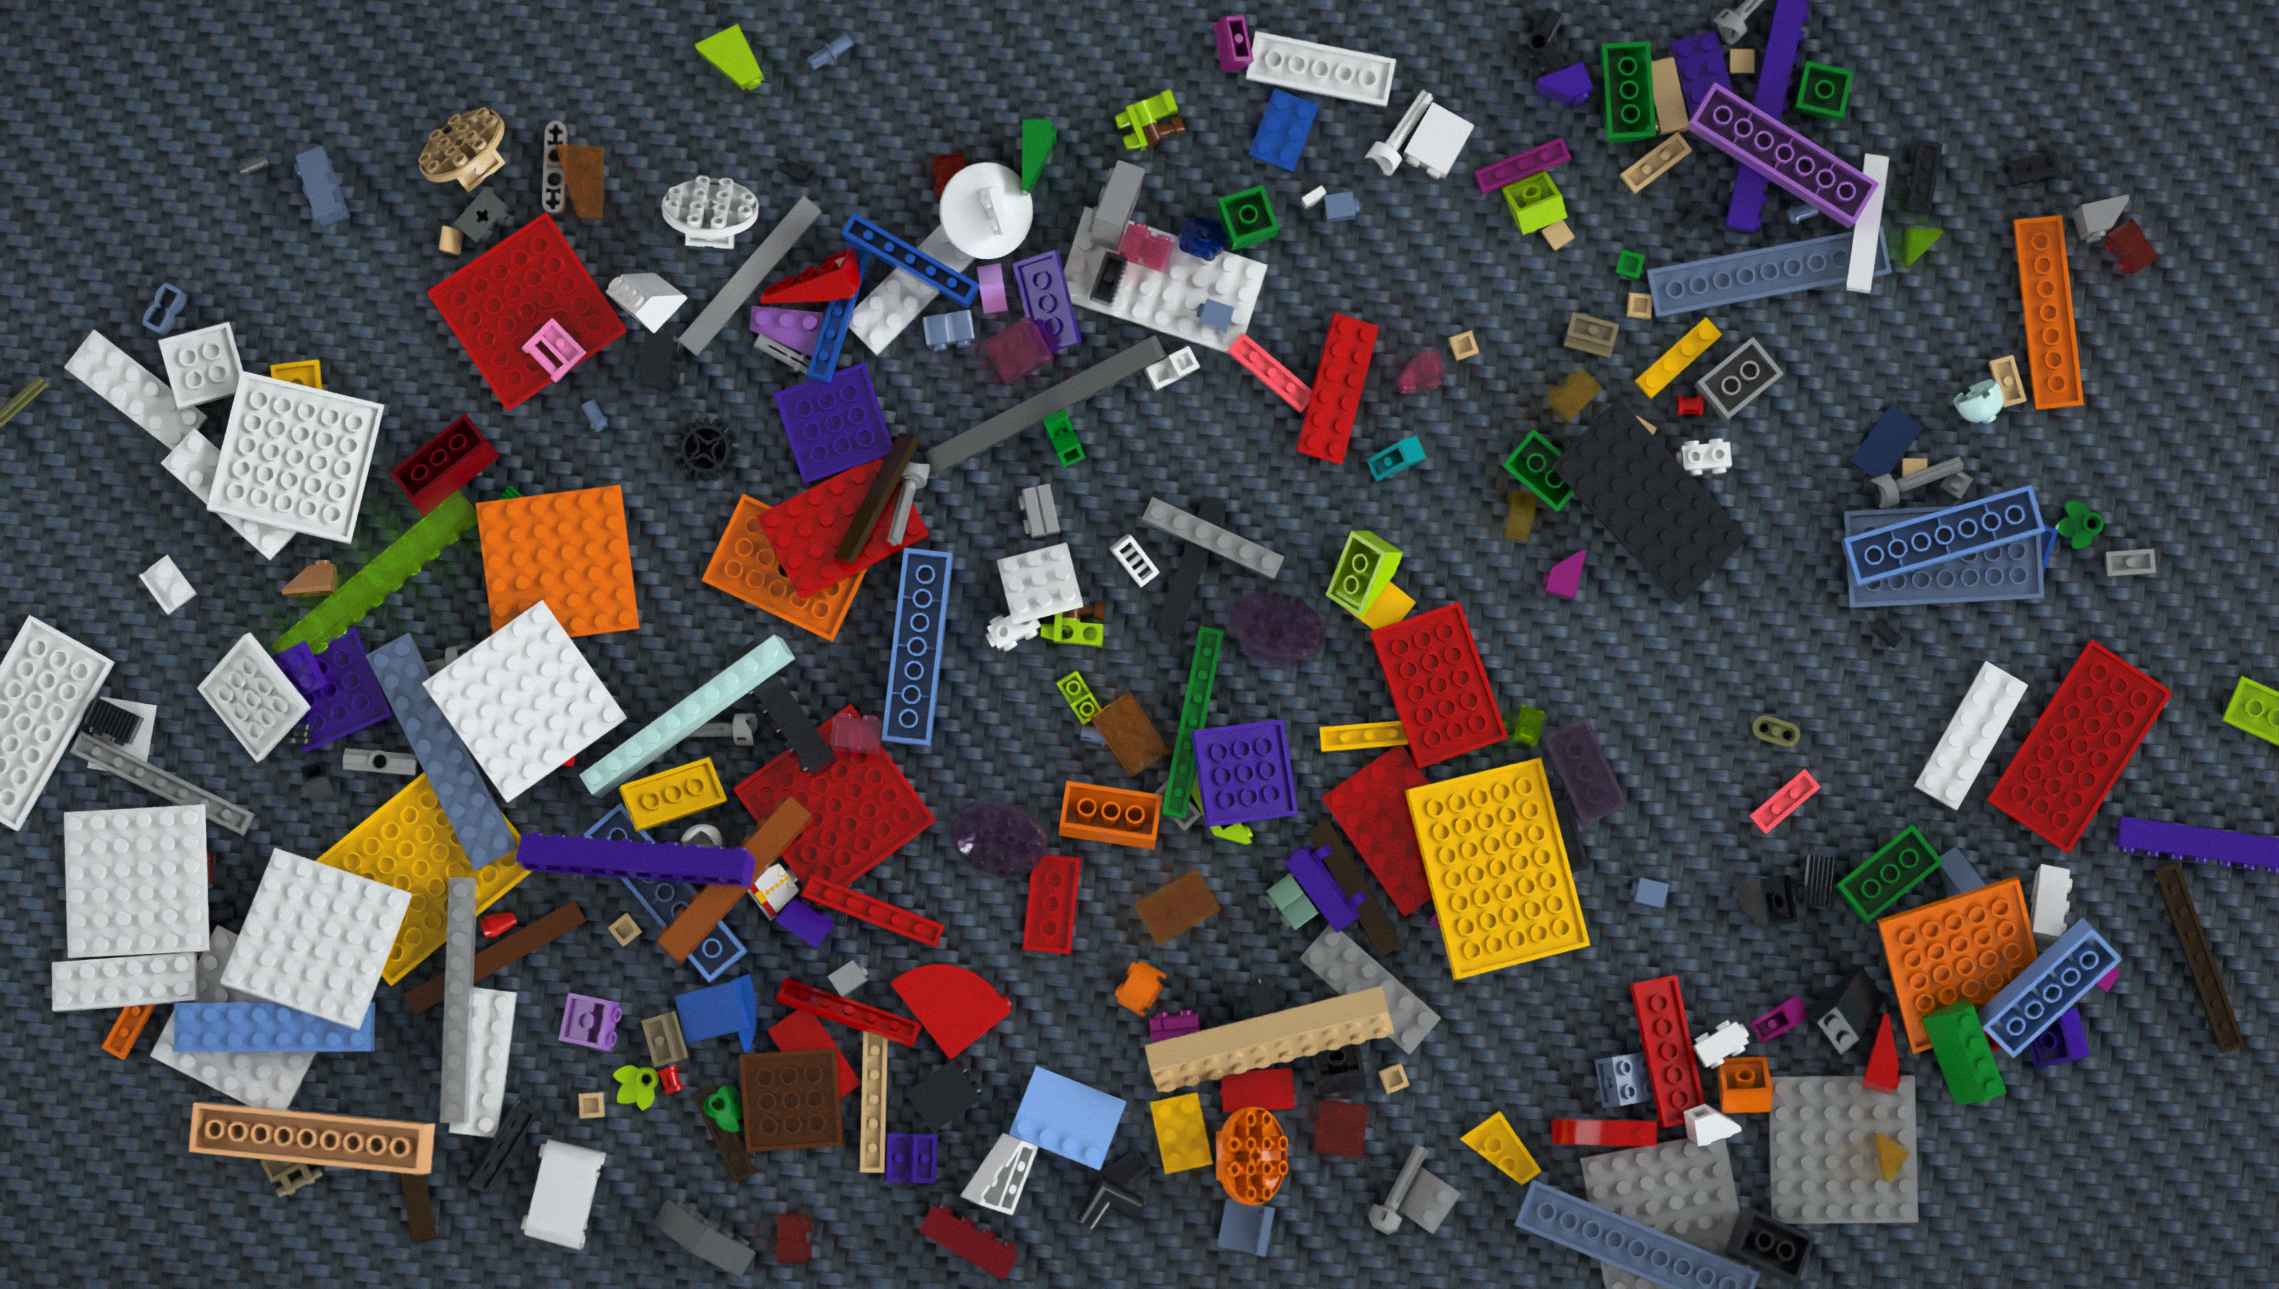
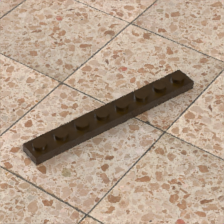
M2178 862L2153 870L2220 1054L2245 1046Z

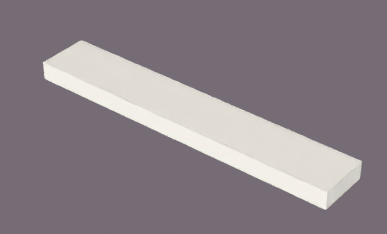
M1865 154L1862 173L1878 182L1879 185L1855 223L1846 290L1870 293L1889 163V157Z

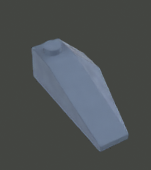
M1956 846L1940 856L1943 863L1937 868L1947 898L1986 886Z

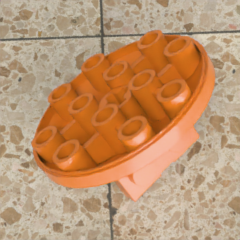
M1260 1107L1241 1108L1228 1118L1222 1131H1216V1180H1221L1229 1196L1243 1205H1260L1270 1200L1279 1189L1284 1175L1288 1172V1139L1284 1136L1278 1121L1270 1112ZM1281 1151H1283V1160H1281Z

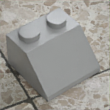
M2129 195L2083 204L2077 208L2072 215L2079 241L2086 239L2087 243L2101 240V237L2106 236V232L2112 228L2129 201Z
M1420 1166L1397 1210L1434 1234L1461 1194Z

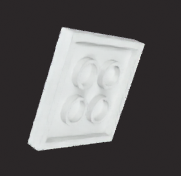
M229 322L158 340L178 410L236 394L243 368Z
M1067 542L997 560L1013 625L1084 607Z

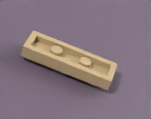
M1677 131L1624 171L1620 177L1635 195L1691 153L1692 149Z

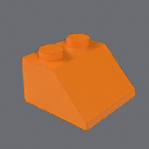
M1766 1056L1723 1058L1725 1062L1718 1066L1719 1099L1722 1114L1771 1112L1772 1086Z

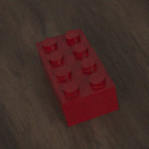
M464 413L392 470L390 475L414 506L425 516L500 457V455L474 422Z
M942 1202L939 1206L934 1204L919 1232L1004 1280L1019 1254L1016 1251L1017 1246L1004 1239L1003 1243L994 1238L996 1233L985 1227L982 1230L974 1227L975 1221L965 1215H962L960 1218L952 1214L954 1209Z

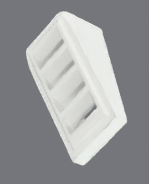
M1130 534L1125 535L1109 548L1140 587H1143L1160 573ZM1127 544H1130L1131 547L1121 554L1120 550ZM1136 551L1137 555L1127 562L1126 558ZM1142 559L1144 562L1133 570L1132 566ZM1148 566L1150 570L1142 577H1139L1137 574Z

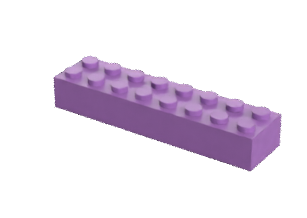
M1716 82L1710 86L1685 127L1847 228L1856 223L1879 185L1875 180Z

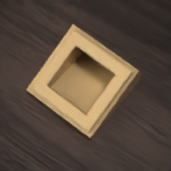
M443 226L439 249L445 254L460 255L463 232Z

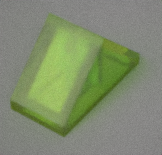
M1907 228L1903 232L1904 267L1908 269L1944 231L1941 228Z
M1522 704L1511 740L1533 748L1537 746L1545 712Z

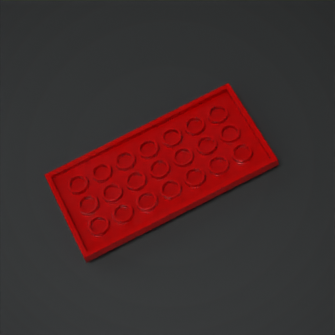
M2090 639L1986 801L2066 854H2069L2173 692Z

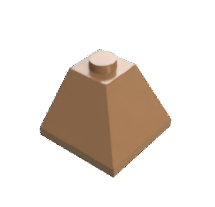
M330 560L315 561V565L307 566L282 589V594L290 599L339 595L337 566L330 564Z

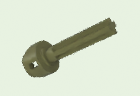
M39 375L0 409V428L48 386Z

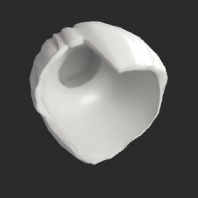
M698 824L690 827L684 833L681 842L683 846L698 844L702 847L711 848L713 845L722 846V837L716 827L708 824Z

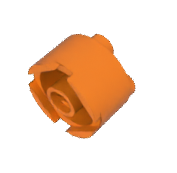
M1141 960L1138 964L1133 962L1127 971L1129 978L1125 984L1121 983L1114 996L1118 997V1004L1144 1017L1146 1013L1143 1010L1145 1007L1148 1009L1152 1007L1163 987L1160 984L1161 978L1166 980L1167 975Z

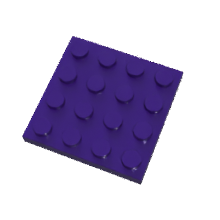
M865 362L834 372L831 383L811 380L773 393L805 485L847 471L855 466L886 457L893 446Z
M356 627L309 646L328 684L302 696L311 708L296 724L314 725V731L311 733L313 745H299L303 754H307L394 716L383 689L365 656L367 652Z
M1284 719L1191 731L1206 828L1298 815Z

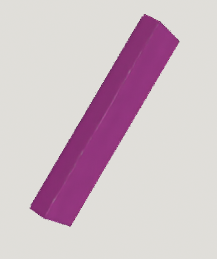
M1563 137L1477 170L1473 174L1481 194L1484 195L1571 160V156Z

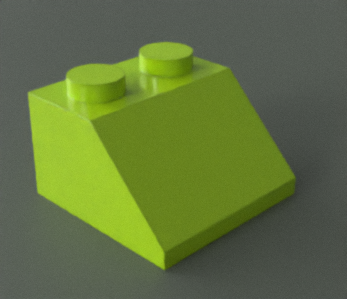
M1546 170L1501 188L1514 221L1523 235L1567 218L1562 195Z

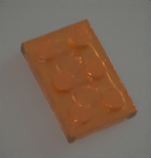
M1130 692L1090 718L1131 778L1171 751Z
M1197 868L1134 904L1158 947L1221 910Z

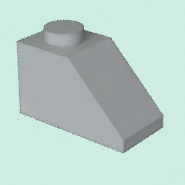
M852 960L827 977L841 997H845L867 982L868 979L865 976L869 973L861 962L856 964Z

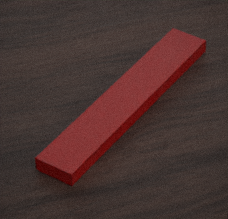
M811 873L808 874L800 895L935 948L945 926Z
M784 978L776 996L777 1002L910 1047L914 1046L922 1023L788 978Z

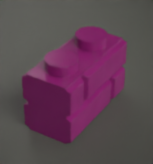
M1245 16L1222 17L1219 22L1213 25L1222 71L1244 70L1253 62Z
M1192 1010L1178 1011V1016L1171 1017L1168 1016V1012L1154 1013V1018L1149 1019L1152 1044L1200 1032L1198 1014H1193Z

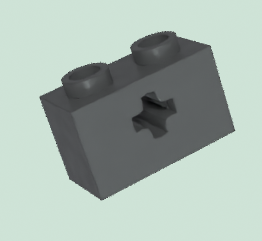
M485 187L454 224L477 245H480L482 242L486 243L494 233L492 230L497 224L502 225L507 220L510 209ZM481 214L487 215L489 218L487 222L481 221L479 218Z

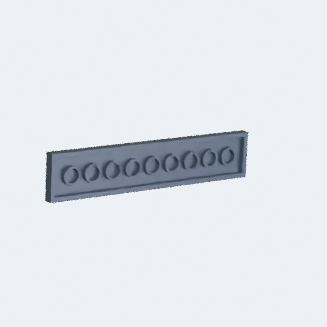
M1883 226L1879 228L1873 277L1892 273ZM1854 231L1647 270L1655 318L1846 283Z
M407 633L365 655L474 871L517 850L519 847L470 750L422 685L432 675L411 634Z
M1533 1179L1514 1225L1669 1289H1754L1760 1275L1755 1270Z

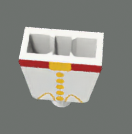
M778 863L769 867L747 892L769 921H771L798 893L799 889L794 884L798 878L790 868L785 871Z

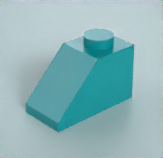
M1417 436L1397 442L1367 459V462L1377 482L1425 459L1426 455Z

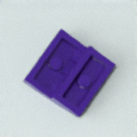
M886 1133L884 1182L936 1183L938 1134Z

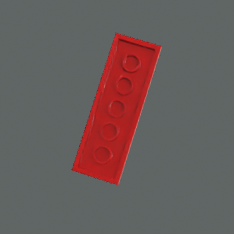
M1336 312L1332 313L1296 446V452L1342 465L1379 326Z
M1677 975L1630 984L1660 1127L1665 1128L1685 1123L1683 1111L1703 1105L1705 1101Z

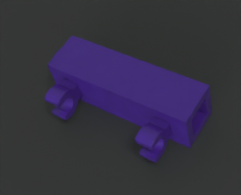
M1328 844L1322 846L1316 852L1313 851L1310 845L1303 849L1299 846L1289 853L1291 858L1285 863L1336 933H1338L1361 916L1356 907L1368 898L1361 891L1349 899L1321 861L1333 852Z

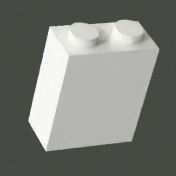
M1432 102L1404 151L1405 161L1412 166L1418 167L1420 165L1426 168V172L1436 179H1439V177L1445 179L1472 132L1474 125Z

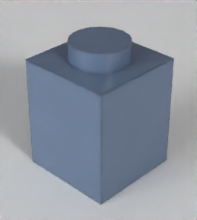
M1353 191L1324 195L1326 223L1355 219L1356 212H1360L1358 197H1353Z
M1207 298L1205 304L1200 303L1196 317L1200 318L1199 325L1227 333L1234 307Z
M1638 878V881L1632 884L1630 896H1634L1633 902L1662 909L1664 908L1669 884Z

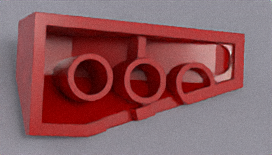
M852 247L825 258L826 263L817 268L811 265L805 268V271L800 273L797 278L789 276L765 288L759 299L761 304L836 301L841 298L846 300L853 297L861 283L855 249Z

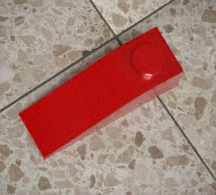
M1884 1013L1880 1019L1861 1086L1890 1095L1893 1089L1897 1090L1901 1076L1897 1075L1899 1063L1889 1014Z

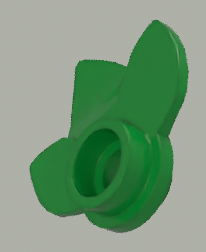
M2077 501L2066 502L2064 505L2068 516L2060 520L2055 529L2058 530L2060 535L2072 538L2071 544L2073 549L2084 548L2090 544L2093 536L2102 531L2104 526L2103 519L2098 513L2090 512L2084 503ZM2088 520L2094 521V528H2089L2087 526Z
M722 1086L716 1094L710 1095L704 1100L703 1109L709 1117L715 1118L718 1126L723 1130L738 1132L739 1125L737 1121L744 1117L743 1103L735 1099L736 1087ZM711 1104L715 1105L717 1107V1110H715Z

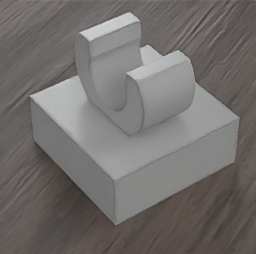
M1959 471L1945 476L1939 488L1960 500L1973 478Z

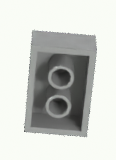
M1120 160L1117 161L1115 168L1110 167L1106 178L1107 183L1105 187H1102L1098 198L1099 203L1097 206L1095 205L1091 215V223L1088 232L1092 233L1091 243L1114 251L1118 250L1140 195L1145 169Z
M1752 337L1701 378L1694 386L1725 423L1777 381L1784 373L1756 339Z

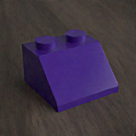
M1581 62L1539 78L1534 90L1537 94L1565 106L1573 104L1574 107H1577L1587 102L1593 86L1584 63Z
M793 897L775 921L813 947L819 949L835 926L831 923L833 917L822 910L819 913L812 910L813 904L805 898L800 897L797 900Z
M2077 1008L2066 1010L2028 1045L2035 1069L2091 1055Z

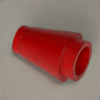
M513 911L484 916V919L479 920L485 938L492 937V939L517 924Z

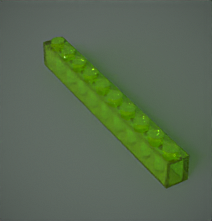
M457 490L271 646L277 653H280L300 642L306 641L313 656L316 653L324 652L333 639L342 637L351 624L361 621L369 609L379 606L387 594L391 591H397L403 585L405 579L419 573L423 564L428 560L432 561L437 558L441 553L440 550L447 544L455 543L464 530L473 528L478 522L476 509Z

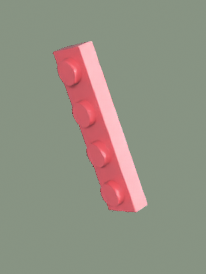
M1242 332L1226 352L1296 411L1301 413L1308 405L1312 390Z

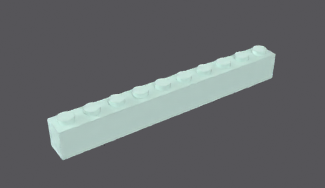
M776 635L771 636L579 776L591 795L602 798L794 660V655L782 638Z

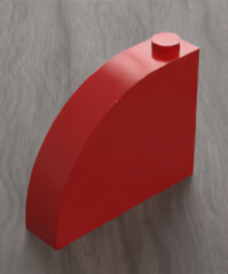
M943 964L922 966L902 974L891 982L894 989L950 1060L1012 1012L1009 1007L1013 1004L1004 993L1000 996L983 978L957 966Z
M1551 1119V1143L1656 1146L1657 1121Z

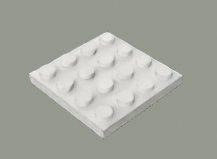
M251 632L245 634L197 688L256 762L263 760L311 708Z

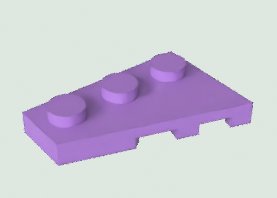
M752 306L749 330L759 335L761 333L775 342L812 358L824 320V313Z

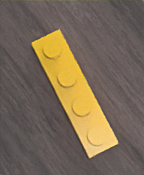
M1705 317L1634 382L1650 399L1653 398L1720 338L1722 334Z
M1400 721L1319 727L1321 752L1408 745Z

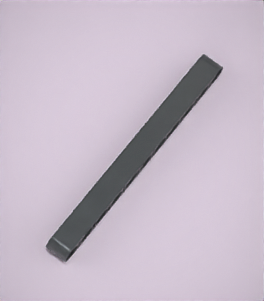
M1152 336L928 450L923 455L930 465L933 475L942 474L1042 423V418L1063 409L1067 410L1145 370V368L1167 358V355L1157 336Z

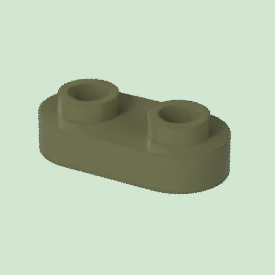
M1766 715L1756 718L1752 723V733L1760 740L1782 747H1791L1800 739V731L1792 723ZM1761 724L1767 725V732L1763 733L1760 731L1759 727ZM1784 731L1790 732L1791 737L1789 740L1783 738Z

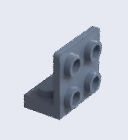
M1644 1052L1595 1060L1603 1108L1654 1100Z
M1226 1199L1217 1245L1266 1257L1275 1208L1263 1205H1243L1233 1199Z

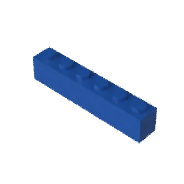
M855 213L851 215L841 233L845 240L967 309L980 289L979 284Z

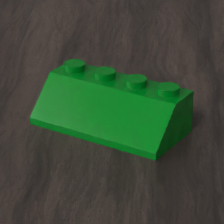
M1650 41L1602 44L1600 47L1605 144L1629 143L1656 137Z
M1966 998L1921 1017L1955 1105L1985 1102L2006 1093L1975 1008Z

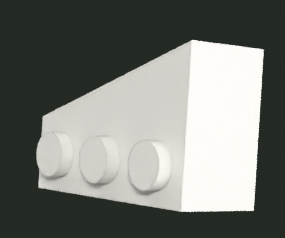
M2041 864L2035 873L2030 900L2032 907L2029 921L2037 951L2045 952L2066 933L2067 924L2063 923L2064 915L2067 916L2070 902L2066 901L2067 893H2070L2072 888L2069 869Z
M1003 1133L961 1194V1197L1013 1215L1038 1146Z

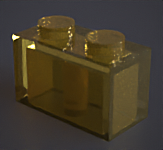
M1583 368L1578 372L1573 370L1564 379L1567 383L1561 389L1557 386L1547 396L1550 400L1546 405L1566 425L1602 390V387Z

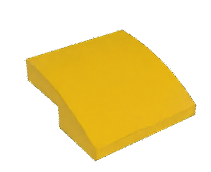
M1389 581L1363 617H1358L1352 612L1350 613L1374 631L1402 621L1416 602Z

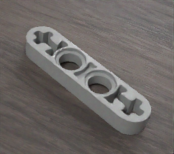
M560 121L548 123L545 128L542 206L551 215L561 213L565 206L568 132ZM555 127L563 131L562 134H558V143H563V146L556 144L549 146V142L554 143V136L550 134V131H554ZM553 150H559L562 153V158L558 162H551L549 160V153ZM556 173L561 176V182L557 186L548 184V177L551 174ZM547 190H561L560 194L555 192V198L557 202H560L559 205L555 206V209H551L550 205H547V202L552 201V193H547Z

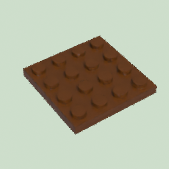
M837 1048L739 1055L746 1152L844 1145Z

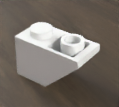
M1706 1104L1683 1111L1687 1137L1698 1147L1709 1145L1711 1142L1721 1138L1731 1137L1733 1134L1741 1131V1126L1730 1117Z

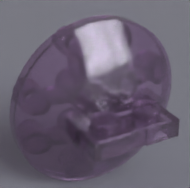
M1275 589L1269 590V592H1255L1242 596L1234 604L1230 615L1232 630L1241 642L1246 645L1243 652L1244 655L1260 660L1263 659L1289 669L1291 661L1303 660L1315 655L1321 649L1325 640V626L1318 614L1306 605L1302 598L1291 597ZM1282 598H1285V599L1290 600L1291 602H1286V601L1281 600V599H1282Z
M986 799L965 805L955 815L950 830V837L955 850L974 870L993 874L999 878H1007L1008 876H1017L1030 872L1042 861L1047 846L1045 832L1036 818L1032 816V812L1001 800Z

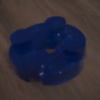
M1197 217L1195 221L1188 219L1181 225L1179 231V248L1185 253L1203 258L1206 261H1212L1223 252L1227 242V234L1225 233L1224 235L1222 226L1213 219L1206 217Z

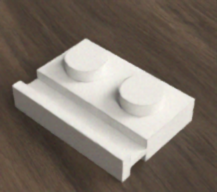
M166 555L148 568L146 572L139 575L168 615L197 595L169 555Z

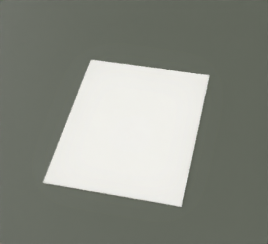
M100 696L101 699L144 718V721L132 745L125 743L124 746L118 745L110 741L112 736L103 733L102 737L93 733V737L147 762L157 705ZM88 761L87 768L108 771Z

